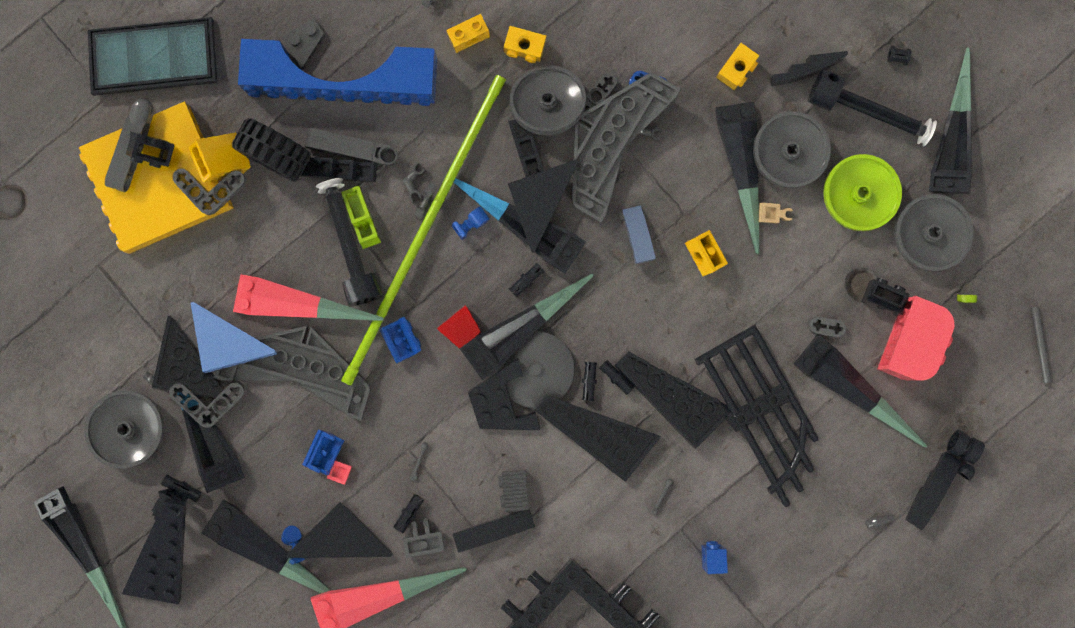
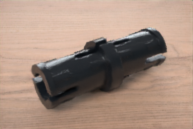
M535 263L528 272L520 275L521 278L508 289L510 292H513L512 294L515 297H518L528 286L531 287L533 285L532 282L545 271L543 268H540L541 266L538 263Z
M606 360L599 367L611 379L610 382L612 384L615 383L625 395H628L634 389V386L609 360Z
M585 362L584 379H582V383H584L582 400L594 401L595 384H597V380H595L596 362Z
M168 474L161 483V486L175 491L176 495H183L195 503L202 494V491L187 485V482H181Z
M413 494L406 508L402 509V514L393 527L399 532L404 533L411 520L415 519V514L424 502V499L417 494Z

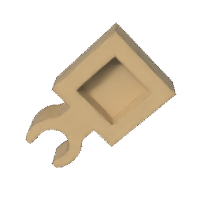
M760 203L759 222L777 224L780 222V219L790 221L792 218H787L785 213L786 211L790 212L793 210L791 208L780 210V204Z

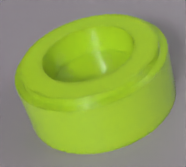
M957 295V301L976 303L977 295Z

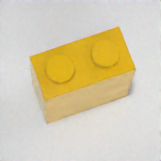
M236 132L197 139L189 146L188 149L203 183L224 179L232 171H240L244 174L251 167L249 158L232 148Z

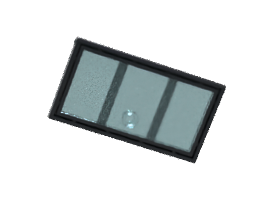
M207 17L88 30L91 94L96 96L217 83L213 18Z

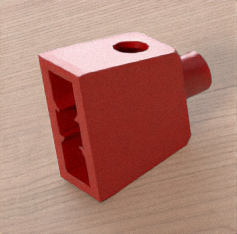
M466 305L437 328L458 348H461L482 333Z

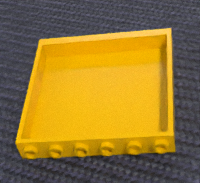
M185 101L154 114L147 135L175 144L169 167L163 165L161 168L149 165L150 162L143 160L142 163L137 164L130 187L126 192L105 186V177L122 129L79 147L81 152L79 154L83 164H86L88 168L87 175L96 187L94 192L102 201V211L110 220V230L116 234L118 239L116 244L125 253H133L234 208L231 200H229L215 214L206 215L192 203L173 181V173L178 169H185L190 172L207 192L211 191L222 181V179L203 183L188 148L195 140L204 137L190 105ZM144 144L141 153L159 157L161 149ZM180 174L179 177L181 179L179 181H183L187 186L191 184L185 179L186 175ZM199 187L191 189L192 197L199 196ZM226 188L219 189L218 197L225 198L227 196ZM214 196L211 197L217 204L220 202ZM206 202V203H205V205H206V208H205V209L211 210L212 207H211L210 205H211L213 202H211V203Z

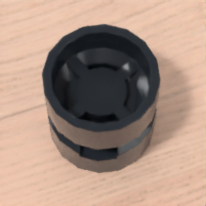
M957 430L949 439L946 450L954 456H961L962 460L970 464H975L980 459L985 444L974 437L970 438L967 433Z

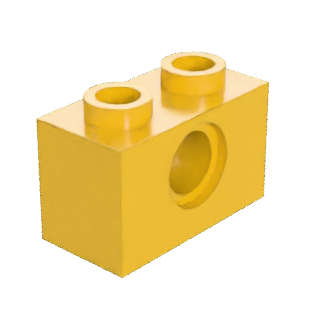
M481 14L446 30L456 53L490 37L489 30Z
M509 26L504 44V53H507L506 55L512 58H517L518 56L525 58V61L530 63L540 62L546 44V35ZM524 42L530 45L527 49H521L519 46Z
M740 43L716 78L733 90L737 86L742 87L748 79L745 77L747 72H753L759 64L756 61L759 55ZM740 64L743 67V71H737L735 65Z
M710 230L685 243L702 276L713 273L728 264Z

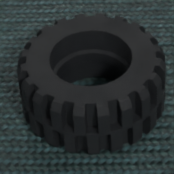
M251 118L244 120L232 142V148L242 155L293 182L299 180L311 158V153L306 148L280 132Z

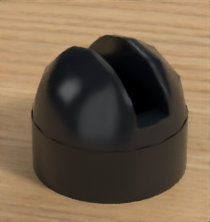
M970 464L962 465L958 469V474L971 481L975 475V468Z

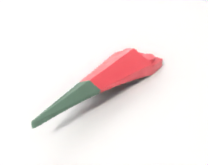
M240 274L233 312L253 316L385 320L383 317L284 285Z
M462 567L397 581L331 590L311 597V602L320 628H347L461 574L467 569Z

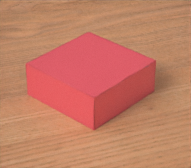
M335 460L329 475H327V479L345 485L352 466Z

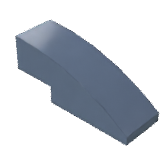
M641 206L623 209L622 212L635 264L655 260L650 234Z

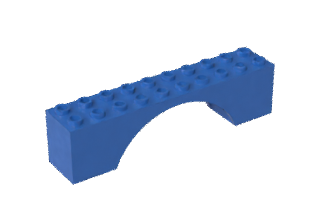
M241 39L238 85L250 97L267 95L269 98L286 96L288 99L305 97L307 100L324 98L326 101L343 99L346 102L362 100L365 103H373V100L381 101L384 104H392V101L400 102L403 105H411V102L419 103L422 106H430V103L435 104L437 56L433 48L395 47L387 61L367 76L352 81L332 82L315 78L299 69L292 62L288 51L280 41Z

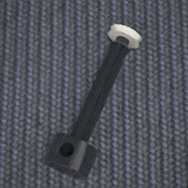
M824 68L818 74L809 93V103L830 111L837 102L911 133L913 136L919 135L917 144L922 143L923 147L930 141L936 129V120L932 122V119L929 118L923 124L922 121L842 89L845 82V77Z
M335 178L316 185V188H319L318 194L327 193L325 199L330 209L351 278L344 281L342 286L348 306L353 307L381 298L383 294L376 273L365 274L341 196L342 193L338 191L345 184L341 183L343 181L342 178Z

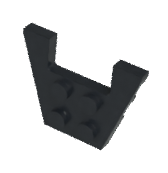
M518 358L468 391L480 429L540 430L536 412L518 417L515 416L505 381L523 376Z

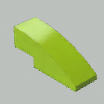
M358 185L341 192L362 248L366 249L381 243L360 186Z

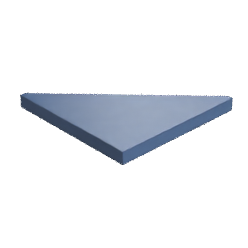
M191 302L202 372L207 373L277 355L274 349L198 304Z

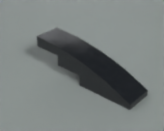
M848 51L809 55L806 63L791 65L788 73L774 74L770 79L771 87L809 78L820 73L823 68L827 70L842 61L848 55Z
M515 119L508 121L525 177L544 171L532 133L520 126Z
M311 157L301 177L319 179L342 178L343 181L376 182L378 164L375 162Z
M947 452L941 454L935 469L930 471L924 486L919 489L907 514L906 521L920 530H924L954 480L962 463L960 460Z
M530 509L521 510L453 533V538L457 551L460 553L534 528L535 524Z

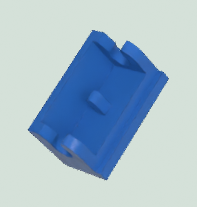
M318 429L302 465L317 473L321 472L322 474L329 475L345 440L330 432Z

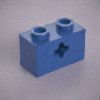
M707 541L706 545H701L702 568L707 574L728 573L726 548L718 544V541Z

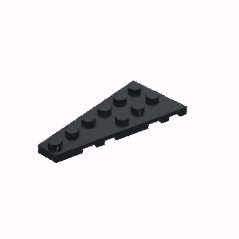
M627 352L614 365L694 449L727 418V414L731 413L728 406L719 399L709 396L702 390L678 377L668 374L663 369L653 366L648 361L631 352Z
M548 395L535 408L538 414L625 482L661 437L660 435Z
M166 498L123 589V595L173 604L180 603L186 516L185 501Z

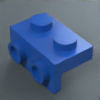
M405 317L379 329L396 364L421 351L420 341L414 336L411 323Z

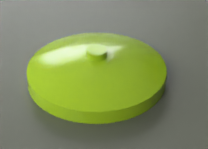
M867 154L853 155L835 165L828 174L824 184V202L833 219L845 228L854 231L874 230L889 222L897 213L902 199L901 182L895 170L883 159Z

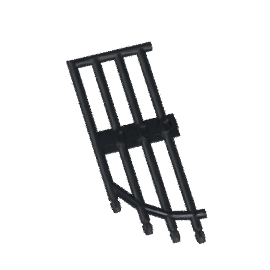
M753 325L695 358V362L698 366L704 363L731 413L726 415L730 425L735 432L742 431L771 483L767 487V491L770 495L776 492L782 504L788 507L790 506V501L781 486L790 478L799 493L804 490L795 471L800 460L805 464V468L809 473L814 471V467L805 452L807 433L813 442L819 439L756 325ZM753 335L780 383L772 389L767 385L743 342L744 339ZM735 344L763 391V394L755 399L727 352V349ZM718 354L723 358L747 401L745 405L739 408L735 405L710 360ZM789 401L801 421L798 438L780 406ZM774 411L796 450L791 463L788 461L764 418L765 415ZM756 420L785 469V472L778 479L748 428V425Z

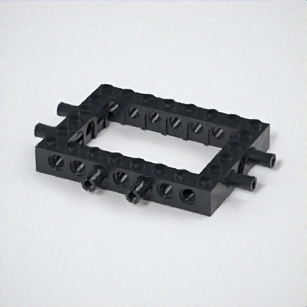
M573 558L548 582L536 570L532 572V575L527 580L539 590V593L523 610L520 611L509 599L500 607L501 610L513 619L507 628H537L574 589L614 628H651L661 618L651 608L641 621L637 620L621 605V601L632 591L629 585L623 581L611 594Z

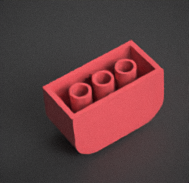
M918 296L909 297L904 307L903 315L896 318L877 370L907 381L927 380L933 377L939 370V367L944 364L946 359L944 354L953 341V337H951L954 330L952 314L945 307Z

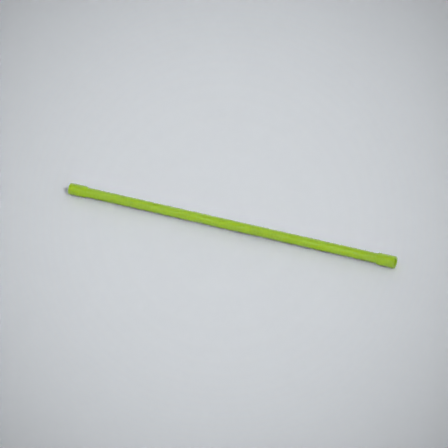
M495 76L473 124L376 313L377 316L385 318L496 97L506 82V79L503 77ZM372 320L351 364L341 379L342 382L350 386L353 384L383 321Z

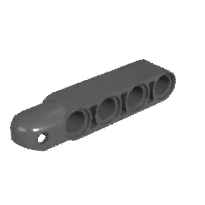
M141 98L134 102L130 114L124 122L105 177L106 187L121 192H126L130 187L138 164L131 161V157L126 155L130 131L148 135L154 115V107L146 99ZM139 143L137 152H142L144 144Z
M308 128L307 139L304 147L307 149L364 162H375L385 166L394 165L398 160V153L392 146Z

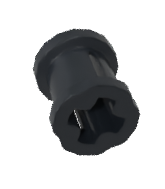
M892 45L888 52L887 62L891 63L894 61L907 66L912 51L909 48L907 50L898 49Z

